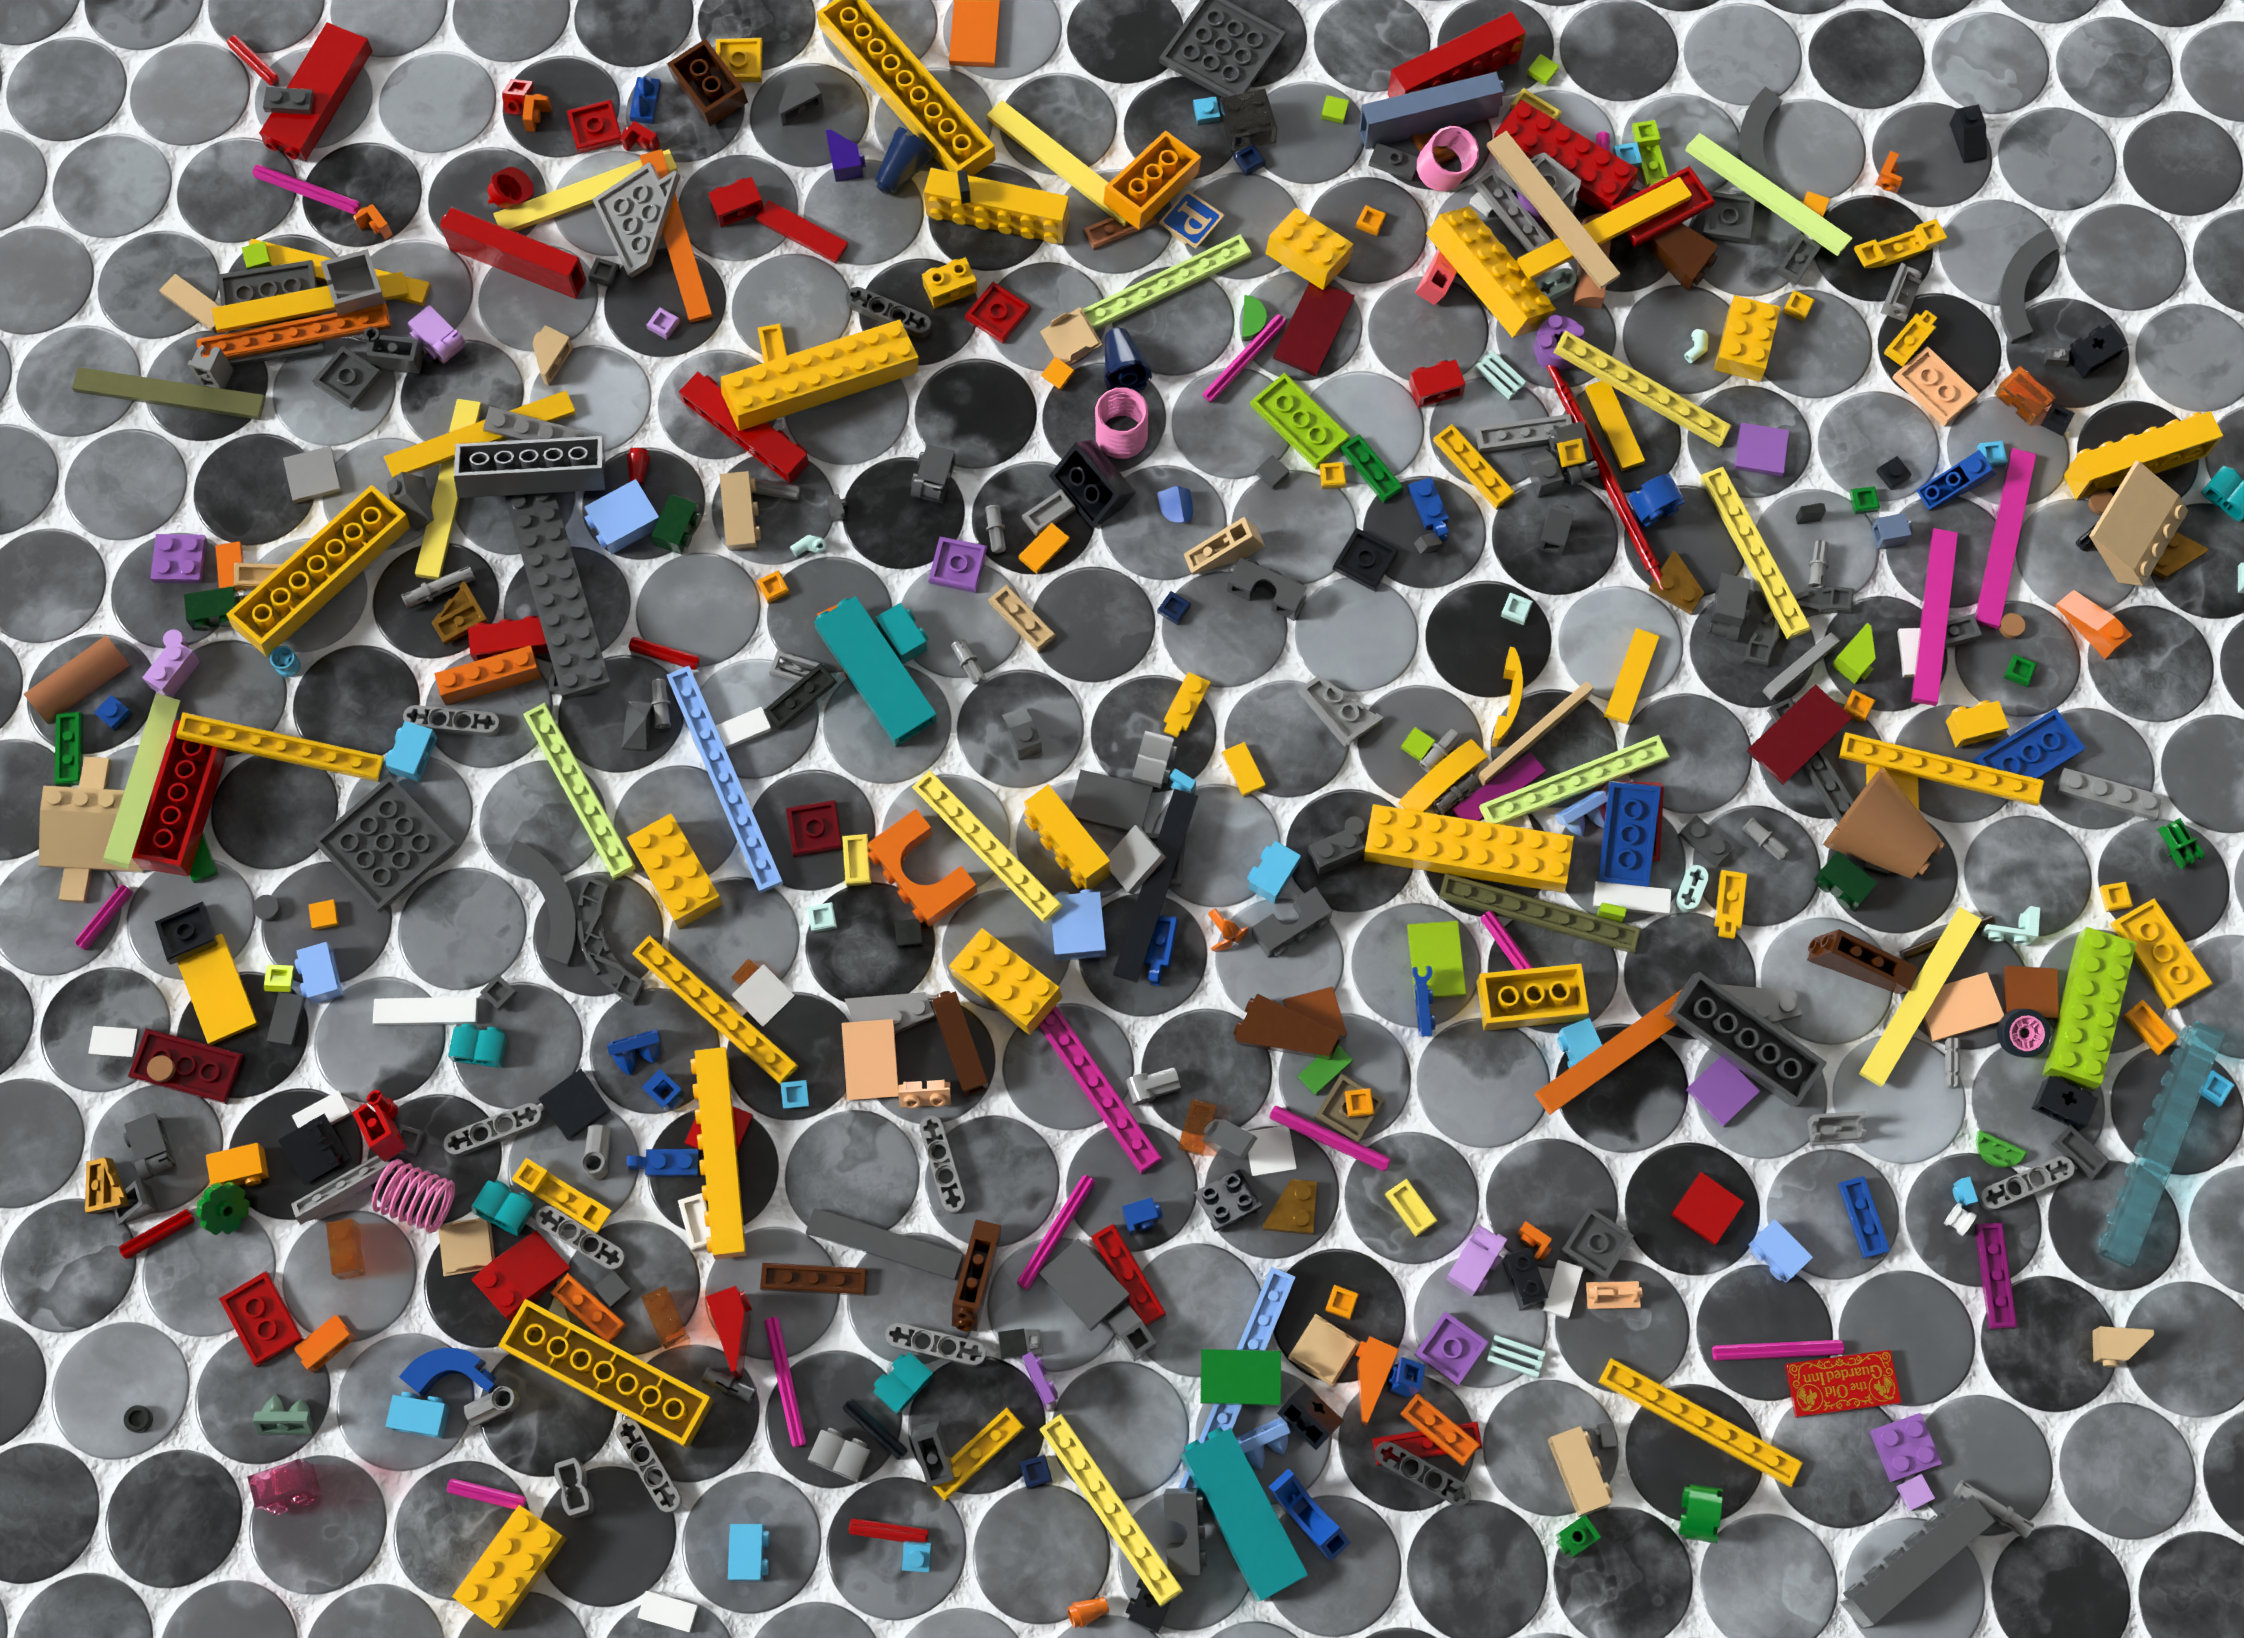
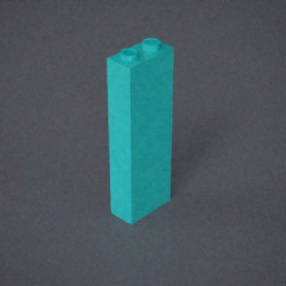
M856 596L851 599H843L832 611H824L817 616L814 621L815 630L895 747L937 722L936 712Z
M1219 1427L1208 1433L1209 1439L1200 1444L1197 1439L1184 1446L1186 1452L1182 1453L1180 1457L1200 1495H1203L1204 1502L1256 1602H1259L1308 1574L1231 1428L1223 1431L1222 1427Z

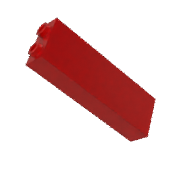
M326 22L287 88L313 89L315 96L312 114L271 113L259 132L264 145L268 149L284 152L294 160L298 158L305 162L307 161L373 51L367 38Z
M452 207L441 219V230L449 249L574 299H577L586 282L580 259L575 255Z

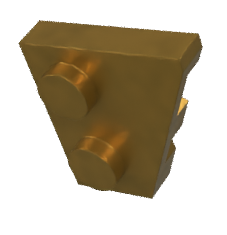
M2175 532L2174 537L2155 565L2152 574L2165 580L2198 557L2204 556L2208 548Z
M1673 550L1660 570L1663 576L1659 583L1663 589H1660L1656 579H1654L1649 587V591L1691 615L1701 600L1704 591L1678 553Z
M465 581L459 585L460 589L453 599L447 601L443 611L438 613L432 621L444 645L468 634V627L475 626L477 623H488L487 618Z
M103 1157L87 1161L85 1213L96 1214L129 1206L113 1159Z
M1291 1179L1263 1224V1230L1313 1235L1317 1181Z

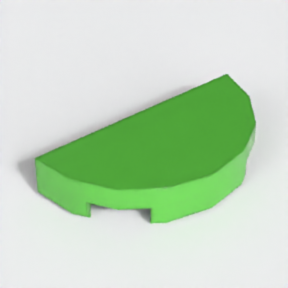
M1245 294L1242 341L1253 339L1254 336L1263 330L1267 321L1266 309L1261 301Z
M1981 1130L1977 1132L1975 1141L1977 1150L1983 1160L1992 1166L1999 1168L2013 1167L2021 1162L2028 1153Z

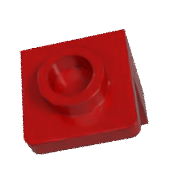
M510 79L502 92L505 113L523 116L525 95L532 94L534 90L533 81Z
M633 121L622 132L621 141L624 149L627 151L632 148L635 142L645 150L648 148L651 151H657L660 147L657 134L636 121Z

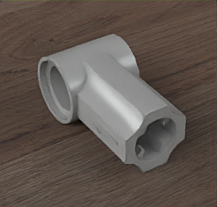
M1174 1067L1149 1075L1141 1073L1126 1079L1128 1090L1135 1106L1149 1103L1157 1096L1181 1090L1179 1078Z
M603 1125L588 1126L585 1155L581 1161L583 1170L593 1180L603 1179L609 1171L607 1162L612 1129ZM601 1161L598 1169L589 1170L592 1162Z
M500 1386L492 1393L463 1406L464 1413L471 1427L474 1428L504 1413L515 1411L520 1405V1396L515 1390L506 1386ZM509 1393L511 1400L508 1405L502 1407L500 1399L503 1394Z

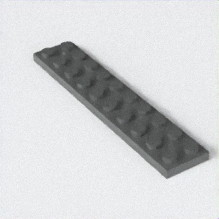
M555 493L523 494L505 497L563 701L612 687Z

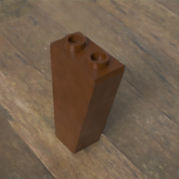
M1683 223L1643 243L1688 291L1694 284L1699 285L1705 275L1703 271L1706 267L1711 268L1718 258L1715 255L1718 245Z
M1840 929L1815 937L1810 942L1808 948L1810 952L1808 961L1896 994L1911 990L1918 969L1917 966Z
M944 991L937 994L936 998L931 1000L934 1014L964 1097L989 1089L956 991L952 993Z
M1257 994L1255 999L1251 998L1245 1008L1247 1015L1243 1022H1238L1233 1033L1236 1036L1234 1040L1242 1046L1327 1060L1332 1059L1342 1039L1339 1032L1260 994Z
M975 1220L952 1303L951 1326L956 1327L960 1331L977 1332L1001 1236V1225Z

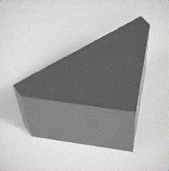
M135 1180L124 1190L129 1206L113 1209L118 1225H123L158 1211L152 1188L141 1180Z

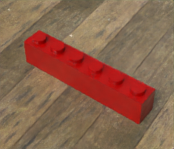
M697 371L679 391L682 403L789 484L809 465L807 450L798 443L796 445L792 443L782 430L776 431L772 428L769 421L738 431L721 393V388L717 386L710 376H703Z

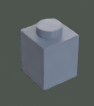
M1905 513L1876 518L1871 527L1878 550L1906 545L1913 533L1912 524L1910 521H1907Z

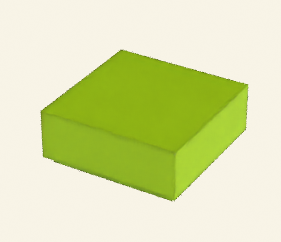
M1540 54L1527 70V75L1546 86L1559 70V65Z
M1326 95L1321 119L1343 124L1349 100Z
M265 241L241 247L247 270L272 265Z
M1414 727L1400 749L1418 761H1422L1432 748L1435 740Z
M1603 902L1597 911V916L1622 923L1627 908Z

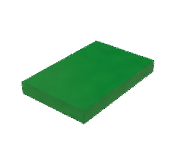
M1201 1349L1200 1404L1280 1406L1281 1351Z

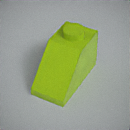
M1867 623L1832 664V667L1854 684L1860 678L1865 680L1874 670L1871 665L1876 657L1870 624Z

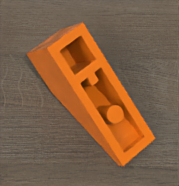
M2075 590L2055 605L2105 660L2120 649L2132 636L2115 616Z
M1370 1336L1367 1342L1361 1341L1356 1352V1356L1360 1357L1357 1363L1360 1418L1361 1424L1364 1426L1367 1425L1399 1350Z

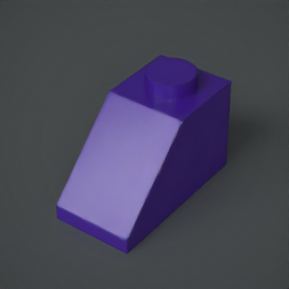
M827 129L826 135L835 181L839 182L863 177L862 168L866 167L864 153L859 154L857 144L835 131Z

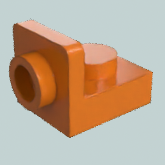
M541 94L525 95L522 120L526 132L536 131V123H540L541 112H551L552 107L548 96Z
M1890 151L1875 185L1885 191L1897 193L1903 178L1895 175L1900 164L1895 163L1899 154Z
M373 204L360 209L353 216L360 230L370 226L376 235L381 233L385 240L393 236L389 225Z
M1525 1221L1517 1234L1521 1236L1520 1240L1525 1245L1531 1248L1534 1246L1539 1248L1534 1255L1535 1261L1537 1262L1538 1259L1544 1261L1552 1249L1548 1246L1552 1238Z

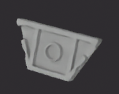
M1545 152L1529 159L1573 213L1581 180ZM1503 167L1500 168L1497 176L1528 199Z

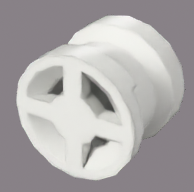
M1957 1203L1947 1216L1944 1224L1946 1226L1948 1224L1957 1229L1959 1235L1963 1236L1977 1215L1974 1212H1967L1965 1209H1962V1204Z

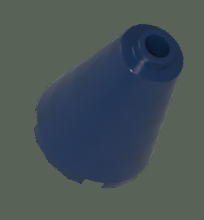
M897 127L875 179L878 183L876 187L886 195L889 192L892 194L896 193L933 160L936 155L932 153V148L914 134L913 136L906 135L908 130L902 127Z
M1120 327L1112 328L1105 336L1104 381L1108 390L1129 388L1138 392L1147 386L1149 378L1151 380V368L1129 332Z

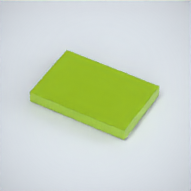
M1458 921L1407 924L1411 972L1413 967H1417L1418 975L1423 977L1426 975V966H1431L1432 976L1426 984L1428 989H1432L1433 999L1465 996L1466 989ZM1412 976L1413 991H1414V1000H1415V990H1414L1415 981H1414V978H1413V976Z

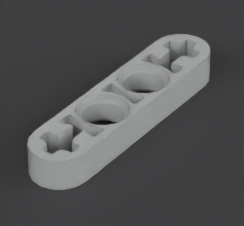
M1832 632L1829 633L1771 681L1762 692L1770 701L1774 700L1834 650L1840 643V640Z
M412 705L403 713L404 721L430 728L434 732L492 737L497 735L501 729V722L497 715L486 711ZM415 713H418L421 718H428V724L425 719L418 718L416 722H413L410 717H414ZM437 715H445L446 722L443 725L438 726L433 723ZM466 716L471 718V723L468 727L461 728L458 726L460 718ZM476 718L483 724H487L489 720H492L494 725H490L489 729H486L485 725L477 724Z
M533 1103L518 1106L449 1133L445 1137L444 1148L450 1155L455 1157L469 1154L536 1128L543 1120V1113ZM529 1110L537 1113L533 1116L534 1120L531 1122L527 1118L520 1120L522 1123L520 1127L514 1115L518 1114L520 1119L528 1116L527 1111ZM503 1119H511L513 1126L511 1130L502 1132L499 1129L500 1122ZM480 1128L488 1130V1137L484 1141H477L474 1137L475 1132ZM467 1133L473 1145H469L467 1141L459 1144L460 1149L458 1150L450 1147L454 1144L453 1140L456 1138L459 1141L467 1140L465 1136Z
M927 1116L920 1122L919 1127L941 1203L946 1212L958 1214L965 1207V1197L943 1124L938 1117ZM929 1122H932L934 1126H939L935 1129L937 1139L943 1137V1140H934L927 1144V1141H932L930 1132L924 1131V1129L928 1128ZM934 1147H944L946 1155L942 1159H935L931 1155ZM944 1170L951 1171L954 1176L953 1180L948 1184L939 1181V1174ZM957 1185L958 1189H953L955 1198H960L961 1201H958L957 1207L953 1208L951 1204H946V1202L950 1201L948 1191L942 1193V1190L951 1189Z
M2063 1156L2044 1162L1986 1187L1978 1196L1979 1204L1987 1211H1995L2067 1180L2074 1173V1164L2069 1158ZM2058 1164L2066 1167L2067 1170L2063 1173L2058 1172L2052 1176L2050 1175V1171L2057 1168ZM2033 1172H2039L2043 1175V1185L2038 1186L2032 1182L2031 1175ZM2010 1182H2016L2021 1186L2020 1195L2016 1196L2009 1192L2008 1185ZM2002 1191L2003 1196L1995 1200L1994 1203L1992 1201L1987 1202L1986 1197L1989 1194L1992 1196Z
M544 1206L537 1211L535 1220L542 1230L607 1270L618 1271L624 1267L626 1256L613 1243L554 1207ZM552 1212L554 1220L560 1223L558 1228L550 1222L544 1225L543 1215H550ZM568 1225H574L577 1228L576 1235L571 1239L564 1238L563 1230ZM591 1238L597 1239L599 1242L597 1250L587 1252L585 1250V1242ZM603 1250L611 1255H615L617 1252V1257L620 1260L618 1263L613 1262L609 1265V1259L601 1253Z
M901 1323L891 1324L885 1332L887 1343L895 1349L972 1367L980 1366L986 1359L985 1347L978 1341ZM897 1329H901L902 1335L910 1337L909 1332H914L911 1337V1346H906L908 1344L906 1339H899L898 1343H895L894 1338L890 1336L891 1333H896ZM918 1336H929L931 1339L929 1347L926 1349L918 1348L916 1346ZM945 1341H953L956 1344V1351L953 1354L945 1355L941 1351V1346ZM961 1343L966 1344L964 1350L973 1351L974 1347H977L978 1352L982 1354L981 1357H976L975 1361H972L969 1354L962 1353L963 1358H957L961 1352Z
M632 1419L622 1420L616 1428L617 1438L653 1500L661 1511L665 1513L676 1512L682 1504L681 1495L644 1431L636 1421ZM627 1425L631 1428H636L633 1431V1435L637 1441L641 1437L643 1441L635 1443L630 1449L628 1445L633 1444L628 1436H622L625 1433L624 1427ZM640 1447H646L650 1452L649 1458L644 1462H638L635 1458V1452ZM653 1470H660L663 1474L662 1481L657 1485L650 1484L648 1476ZM667 1483H669L670 1487L665 1488L666 1492L670 1496L675 1495L676 1497L673 1500L674 1505L672 1507L668 1505L663 1506L662 1503L665 1501V1497L661 1492L657 1495L655 1494L656 1490L664 1488Z

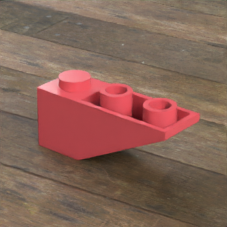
M1437 249L1415 291V294L1433 305L1446 295L1457 272L1439 249Z

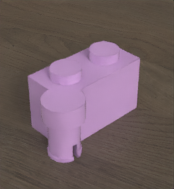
M430 305L408 322L411 329L409 334L412 339H418L426 347L425 351L433 360L437 358L442 364L446 363L465 347L464 342L466 341L460 333L458 334V331L454 330Z
M169 630L164 634L163 642L166 648L142 677L151 689L171 698L175 696L201 662L194 652L189 649L184 636L178 630Z
M1479 1224L1445 1280L1471 1296L1474 1295L1476 1290L1481 1293L1489 1280L1485 1277L1489 1268L1495 1270L1502 1259L1498 1254L1507 1238L1499 1233L1495 1235Z

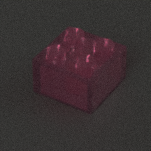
M297 1459L247 1476L255 1508L265 1511V1513H272V1515L285 1513L288 1511L289 1506L298 1504V1506L315 1502V1497L321 1496L314 1464L303 1459Z

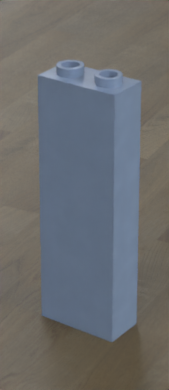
M1497 72L1363 104L1359 132L1365 149L1375 147L1377 143L1384 145L1411 138L1412 134L1421 135L1452 126V124L1461 126L1498 117L1500 107L1503 105L1502 96L1505 94L1504 82L1499 80Z

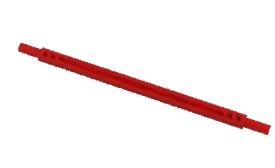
M1547 365L1546 368L1556 385L1554 389L1567 414H1570L1572 423L1584 422L1593 460L1598 464L1595 469L1599 468V477L1647 572L1651 573L1653 579H1656L1662 590L1663 588L1659 583L1663 576L1659 569L1661 565L1568 382L1563 380L1557 367Z

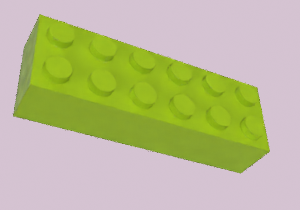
M2086 927L2078 934L2059 1007V1018L2055 1023L2043 1076H2058L2065 1079L2068 1084L2094 1091L2102 1084L2137 942L2090 927Z

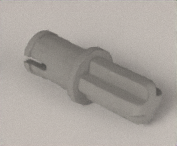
M989 505L985 509L988 522L986 532L990 536L992 552L998 554L1006 549L1003 533L1005 525L1002 524L1000 506Z
M1817 540L1815 542L1813 560L1809 562L1811 573L1808 586L1813 589H1822L1825 586V573L1829 567V563L1826 562L1828 542L1825 540Z
M965 639L959 640L961 644L956 640L951 645V649L960 661V668L966 671L974 685L981 684L985 681L986 677L977 663V656L972 654Z
M656 679L651 682L653 697L651 707L654 708L655 728L665 729L671 727L669 717L671 702L667 696L666 681L664 679Z
M1450 729L1437 744L1434 743L1432 745V750L1419 762L1421 768L1428 773L1446 758L1448 753L1461 740L1460 734L1456 730Z
M1753 817L1742 828L1743 831L1759 843V847L1763 846L1778 860H1782L1788 854V848L1772 836L1773 832H1768Z

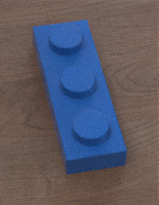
M1865 1176L1838 1183L1837 1185L1862 1258L1867 1259L1890 1252Z

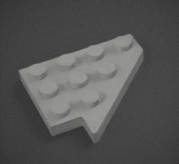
M650 162L592 199L627 275L631 278L652 265L680 179V174L675 170L660 179L654 165Z

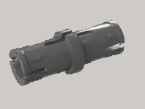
M1467 773L1458 783L1452 785L1444 795L1432 803L1435 812L1444 815L1455 804L1461 803L1464 797L1479 785L1476 777Z
M710 1366L706 1369L702 1378L703 1383L722 1390V1394L726 1396L731 1394L749 1404L753 1401L757 1392L756 1387L737 1380L733 1374L728 1376Z

